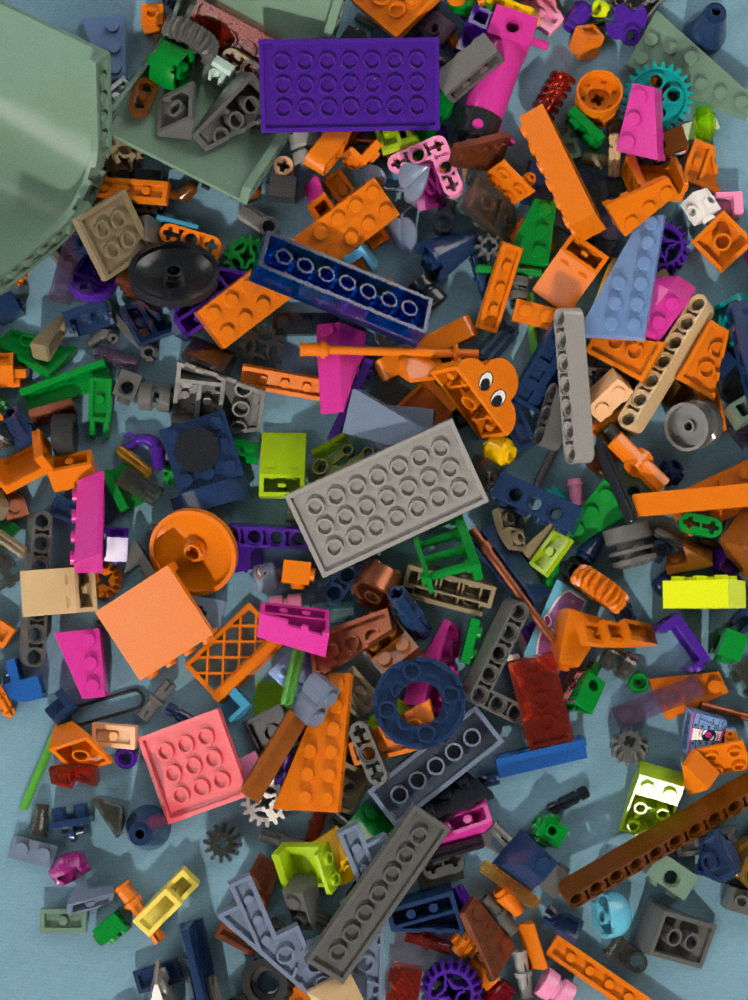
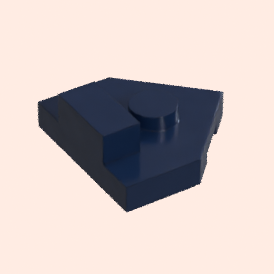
M716 829L700 840L698 863L695 864L693 873L705 876L719 883H725L741 872L737 865L741 862V859L732 840H726L721 830Z

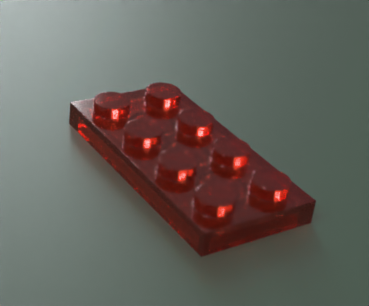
M197 0L189 17L191 21L203 26V28L209 30L216 37L220 45L217 55L220 57L224 50L237 48L259 62L258 39H276L207 0ZM235 53L228 54L230 58L229 63L237 62L240 64L238 67L240 70L245 59L243 58V61H238L235 59ZM248 64L245 72L256 74V67L253 64Z
M553 651L507 661L529 749L534 750L575 740Z

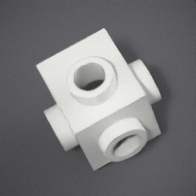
M708 188L693 192L680 204L694 226L702 223L704 225L711 223L716 218L715 214L721 210Z

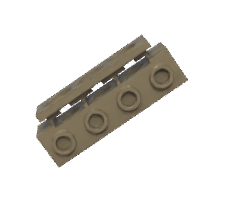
M409 559L403 586L409 588L408 593L412 599L480 617L483 614V607L491 609L497 588L496 581L485 578L474 581L472 575L459 573L432 581L434 593L430 594L427 585L423 586L419 573L423 572L420 562ZM431 564L427 565L429 572L443 568Z

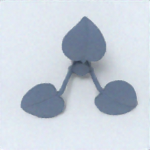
M411 162L404 163L400 167L398 174L399 184L403 188H388L384 186L386 182L384 171L375 164H366L361 168V185L367 180L375 178L383 191L404 192V200L411 204L410 207L401 213L400 217H396L390 223V235L394 244L402 252L411 255L417 240V227L410 217L405 216L412 209L417 208L414 201L420 199L423 194L430 167Z

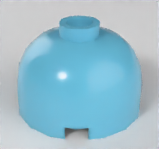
M606 891L597 896L596 902L591 904L593 924L595 929H600L602 934L599 936L601 938H616L628 931L634 911L622 894Z

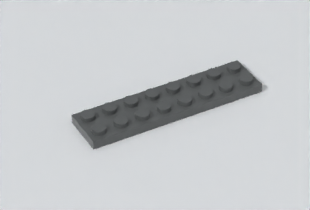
M412 802L304 957L305 961L344 984L451 828Z

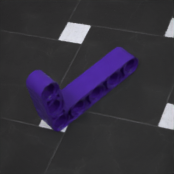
M231 523L228 525L230 529L238 533V539H236L238 547L309 550L306 541L301 543L295 539V533L301 532L298 525ZM252 530L258 531L261 539L257 541L252 539L250 532ZM278 531L282 533L283 541L274 540L273 532Z

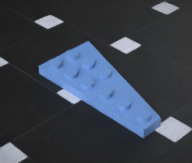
M653 214L633 230L584 320L585 338L646 340L665 225L664 215Z

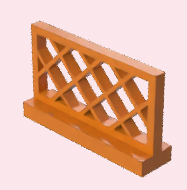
M250 602L214 635L215 638L205 644L184 664L217 703L222 705L231 697L229 693L234 688L240 689L284 646L269 640H258L259 612ZM249 610L255 614V624H243V616ZM230 628H239L238 640H227V631ZM243 628H255L254 640H242ZM215 643H223L222 656H210L211 647ZM227 643H238V656H226ZM242 643L254 644V652L250 656H242ZM198 659H206V672H197L192 665ZM210 659H222L221 672H210ZM226 659H238L237 669L234 672H225ZM221 675V684L214 690L209 685V676Z

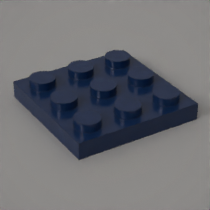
M225 410L159 430L179 495L209 484L245 475ZM195 427L204 428L213 433L220 445V457L216 465L202 473L189 472L182 468L177 462L174 453L178 437L184 431Z

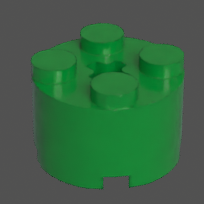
M162 39L156 52H152L147 60V65L150 66L149 79L169 91L187 84L190 79L187 76L188 70H193L194 52L169 40Z

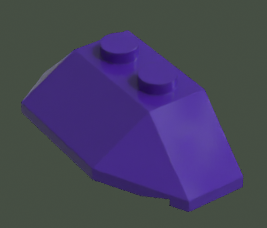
M219 267L218 286L207 299L191 306L175 308L173 321L185 339L205 329L194 315V312L248 271Z

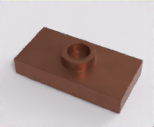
M71 398L59 402H50L44 406L28 410L29 417L35 427L51 424L53 414L73 413L79 416L78 410Z

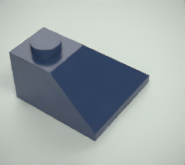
M520 829L491 864L527 895L547 878L558 865V862Z

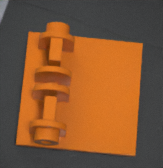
M504 159L482 175L487 183L495 188L502 195L503 199L512 206L535 192L532 186L536 181V175L532 172H527L520 176Z
M728 730L725 733L724 743L697 748L720 772L719 775L748 769V753L744 740L739 739L738 734L733 730Z

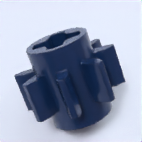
M664 459L658 466L670 479L666 487L671 486V484L677 487L685 476L682 473L684 471L683 466L674 459H671L669 462Z

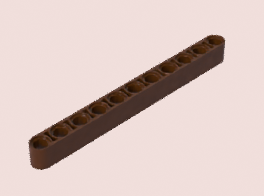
M748 771L565 877L557 886L558 892L570 908H578L748 808Z

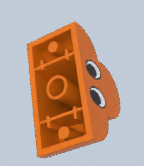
M466 358L438 364L431 369V375L480 439L508 436L511 433L516 421L515 408L511 400L518 389V376L515 368L509 361L503 358L485 361Z

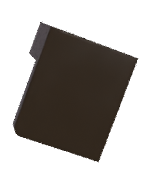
M675 379L662 402L665 406L673 407L676 404L685 402L693 390Z

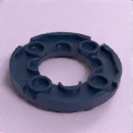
M416 657L405 661L401 660L384 672L375 687L373 709L380 729L391 741L408 749L425 750L445 743L457 732L464 719L466 697L460 679L450 667L433 658ZM414 682H426L433 685L439 691L442 697V709L433 722L415 726L407 723L400 716L397 710V699L400 692L407 685Z

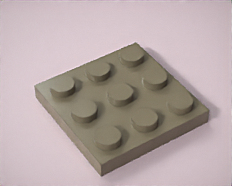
M125 189L118 190L72 219L102 281H108L129 267L132 258L139 251L152 245L143 238L144 227Z

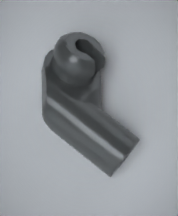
M102 328L86 342L94 350L101 342L117 343L119 341V334L116 330Z

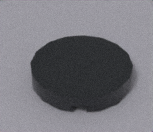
M195 427L184 431L178 437L174 453L177 462L182 468L189 472L202 473L216 465L220 457V445L213 433L204 428Z

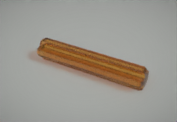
M484 860L480 865L479 871L530 909L534 910L539 905L541 899L494 864Z

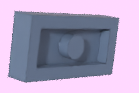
M15 834L8 858L51 868L56 862L60 845Z

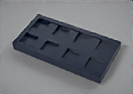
M554 319L520 375L517 392L512 398L538 415L540 414L549 385L552 383L559 384ZM586 339V348L590 343L588 339Z

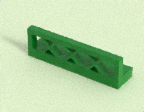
M101 359L19 389V392L26 400L30 410L50 402H59L69 398L73 400L89 394L90 376H113L108 363Z

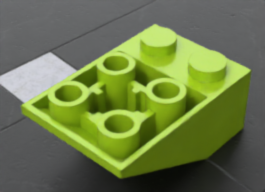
M262 432L259 471V497L261 499H285V494L306 485L307 433Z
M639 761L631 781L619 831L637 836L675 814L685 788L683 772Z

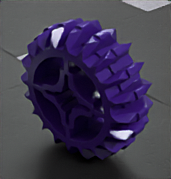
M665 217L661 247H664V250L661 251L660 249L657 272L666 269L667 272L669 271L673 275L676 273V268L681 269L683 267L682 262L688 260L686 255L690 253V249L686 246L690 244V240H684L687 232L680 233L682 225L675 228L673 226L675 221L672 220L667 224ZM664 233L669 235L673 240L667 239L664 236ZM677 248L675 259L667 262L668 252Z
M450 957L449 963H446L445 959L441 958L440 966L433 962L432 969L427 968L425 971L427 976H423L421 982L424 984L420 986V991L424 993L421 999L459 1000V995L465 993V990L470 989L471 993L466 1000H482V997L479 995L483 993V987L479 986L482 983V979L476 977L478 974L476 969L469 971L471 968L470 963L462 966L463 959L460 958L458 963H453L454 958ZM452 973L457 974L463 977L464 979H456L453 977ZM443 975L444 984L438 986V989L433 990L432 985L434 981ZM448 982L452 989L455 990V997L451 990L448 989Z

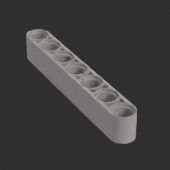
M557 308L554 312V332L564 457L568 464L590 463L594 459V440L584 315L580 308Z

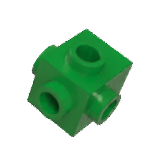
M549 812V814L540 813L534 817L530 824L532 828L529 833L535 836L533 840L543 847L548 845L551 848L559 849L570 829L560 823L561 818Z

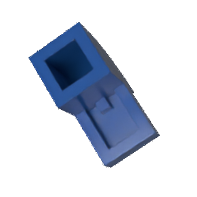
M19 658L6 660L7 665L4 666V671L7 679H10L11 682L3 684L2 687L10 698L20 702H28L47 697L42 675L25 679Z

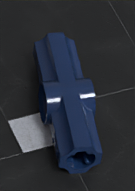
M395 585L389 589L387 598L394 609H396L395 612L405 627L410 629L417 640L429 638L433 629L424 617L425 614L415 599L411 598L403 585Z

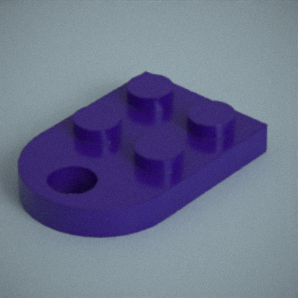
M84 255L69 275L68 289L74 297L81 301L101 302L108 299L118 287L115 283L117 275L108 281H102L90 256Z

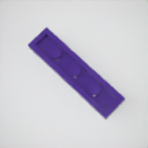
M365 357L358 376L353 381L352 389L365 390L362 387L365 379L370 380L375 369L371 367L373 360ZM350 397L344 412L338 413L326 439L332 443H335L337 439L341 440L344 435L342 433Z

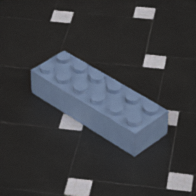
M474 704L465 711L462 724L448 741L431 749L414 751L390 770V777L386 783L381 786L371 785L367 788V791L394 827H396L412 802L420 808L500 746L504 740Z

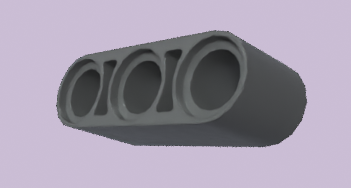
M552 383L547 388L533 435V443L537 446L557 451L562 444L563 434L559 384Z

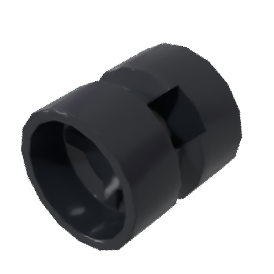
M429 271L416 278L407 287L413 298L419 299L418 305L425 314L437 308L448 298L441 286L436 287L437 281Z

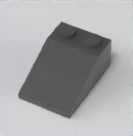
M648 901L633 945L648 955L702 969L717 925L666 905Z

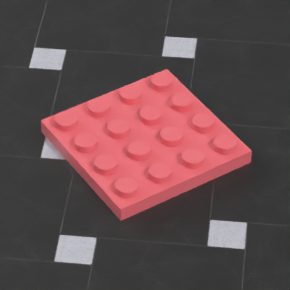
M220 707L137 738L168 825L247 797L238 791L246 777Z

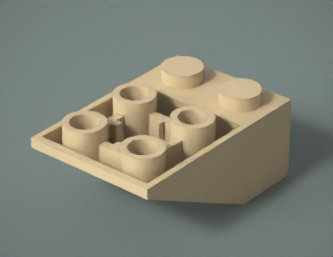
M74 567L20 571L23 617L98 611L95 573H75Z

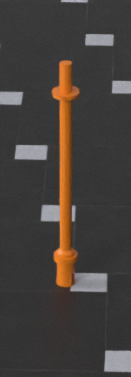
M320 341V343L300 342V356H320V359H325L329 354L452 358V361H456L458 358L479 357L478 349H458L457 343L453 344L452 349L334 346L329 345L326 341Z

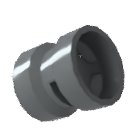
M515 275L508 301L515 302L517 298L528 301V293L526 292V287L529 285L528 277Z

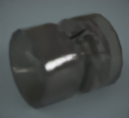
M605 648L597 663L606 671L612 670L615 677L625 682L636 668L640 657L631 651L624 652L623 648ZM618 655L620 656V658L615 665L613 661Z

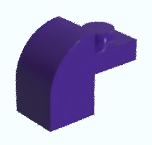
M474 4L462 27L453 53L457 54L471 44L474 38L482 33L486 34L494 12Z

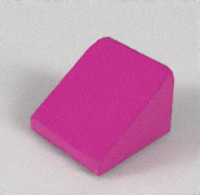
M318 176L313 177L304 186L309 204L324 192Z

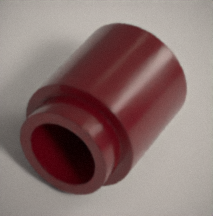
M502 978L486 991L482 997L484 1000H512L516 990L506 979Z

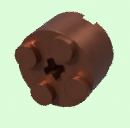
M371 559L369 563L364 564L351 588L352 595L356 594L358 597L356 601L360 605L371 611L377 612L385 608L391 610L393 606L387 598L389 589L395 585H403V573L382 564L377 559Z

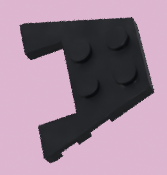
M583 181L600 217L604 209L601 202L607 200L608 196L618 198L620 197L619 194L627 191L624 181ZM557 210L554 225L570 236L572 233L570 229H567L562 219L563 214L561 210ZM595 235L586 240L609 257L606 263L609 264L611 262L617 243L596 237Z

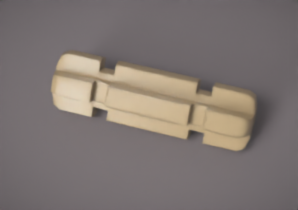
M611 133L609 135V177L620 176L621 152L616 151L620 133Z

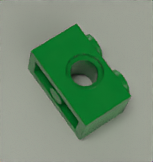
M717 628L708 654L714 656L713 660L723 664L732 665V662H740L748 635L729 628Z

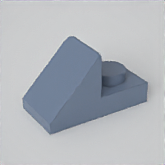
M83 876L67 900V916L112 905L114 898L112 885L97 886L93 890H89L85 876Z

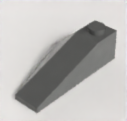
M240 71L225 86L191 133L204 151H208L228 141L229 138L237 134H242L254 125L261 124L260 81L253 72Z

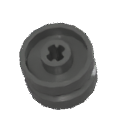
M694 399L676 404L667 412L664 420V432L668 441L681 451H694L710 446L720 438L723 430V418L720 410L714 403L706 399Z

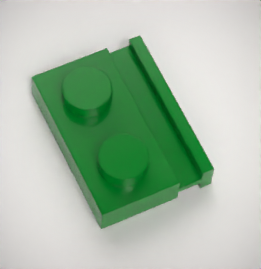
M574 105L568 111L565 123L596 152L601 147L605 135Z
M469 619L459 659L460 663L470 665V660L474 661L478 648L474 647L476 638L480 639L483 626L479 625L480 620Z

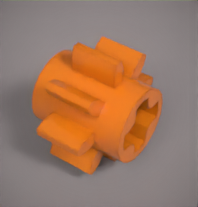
M464 930L465 935L455 933L450 939L454 944L451 950L462 959H465L467 956L473 958L478 952L474 940H470L466 930Z

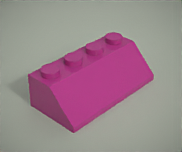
M98 471L78 480L77 489H73L72 501L76 503V509H72V523H76V528L71 530V544H75V551H70V565H74L75 573H103L104 471Z

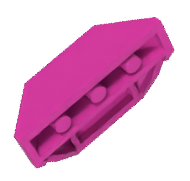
M680 276L656 278L646 340L655 342L661 340L696 291V287Z
M481 800L475 803V808L469 811L465 808L455 813L453 819L445 822L451 830L440 846L482 835L493 824L487 801Z

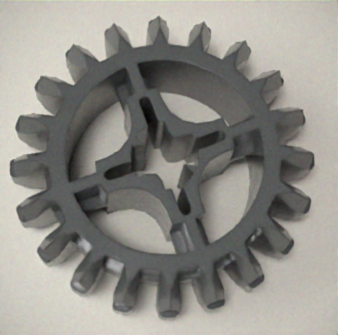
M173 15L165 20L160 32L162 39L169 40L193 51L195 62L211 64L219 52L220 45L219 41L209 30L183 16Z

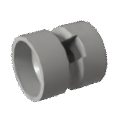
M316 132L293 133L289 136L290 149L294 152L292 154L294 169H311L304 165V160L309 150L318 141Z

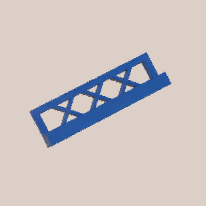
M580 734L494 754L498 777L503 778L588 758L585 745H587L586 739Z

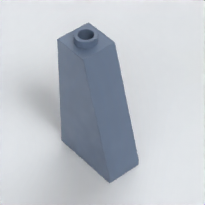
M352 389L342 433L393 445L427 429L363 390Z

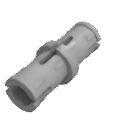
M515 949L512 954L516 970L514 971V977L517 978L519 998L534 997L531 982L533 974L532 969H529L527 949Z

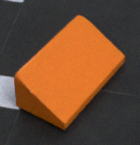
M439 357L404 358L400 360L398 375L410 383L435 380L430 371L436 365L442 364V361Z
M530 919L517 923L516 925L519 927L517 932L522 948L527 949L529 968L547 969L548 965L533 920Z

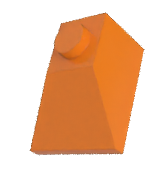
M73 721L53 727L49 750L74 774L113 763V758L85 730Z

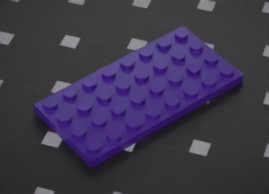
M439 37L258 39L261 133L440 130Z

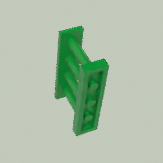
M462 514L431 528L434 529L450 524V526H455V528H452L453 531L418 540L417 535L411 537L423 571L419 573L423 586L427 585L430 594L434 593L432 581L462 572L472 573L474 581L483 579L481 563ZM451 540L460 541L458 547L426 556L423 555V548ZM456 556H466V560L463 563L429 572L427 567L428 564Z

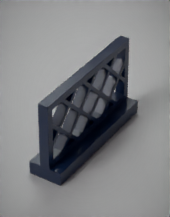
M201 917L181 922L180 928L196 1000H210L206 976L214 974L215 968L204 919Z

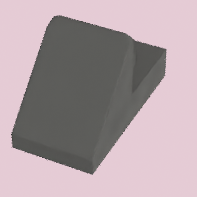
M135 540L130 546L124 574H130L139 567H142L140 573L145 580L156 573L140 542Z

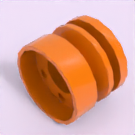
M593 70L586 73L579 80L573 106L575 105L598 129L605 128L615 121L623 96V86L619 78L613 73L606 70Z

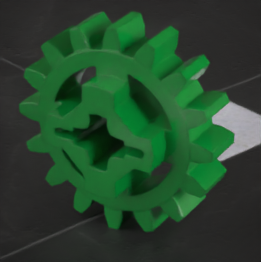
M251 234L248 239L240 235V241L233 238L234 245H226L229 252L223 253V256L228 260H225L223 263L225 267L238 270L233 265V262L241 266L242 271H249L269 256L270 251H265L268 248L266 243L260 245L261 238L258 237L254 241ZM254 247L260 251L262 256L255 254ZM250 254L251 259H248L245 266L243 259H246L247 255Z

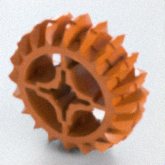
M580 564L572 573L573 575L570 578L571 584L602 608L611 613L618 614L626 606V602L629 599L627 593L596 569L586 564Z

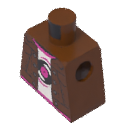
M682 125L664 131L663 146L666 162L670 161L671 156H677V159L687 156L689 144ZM637 156L639 163L651 160L653 165L666 163L665 161Z

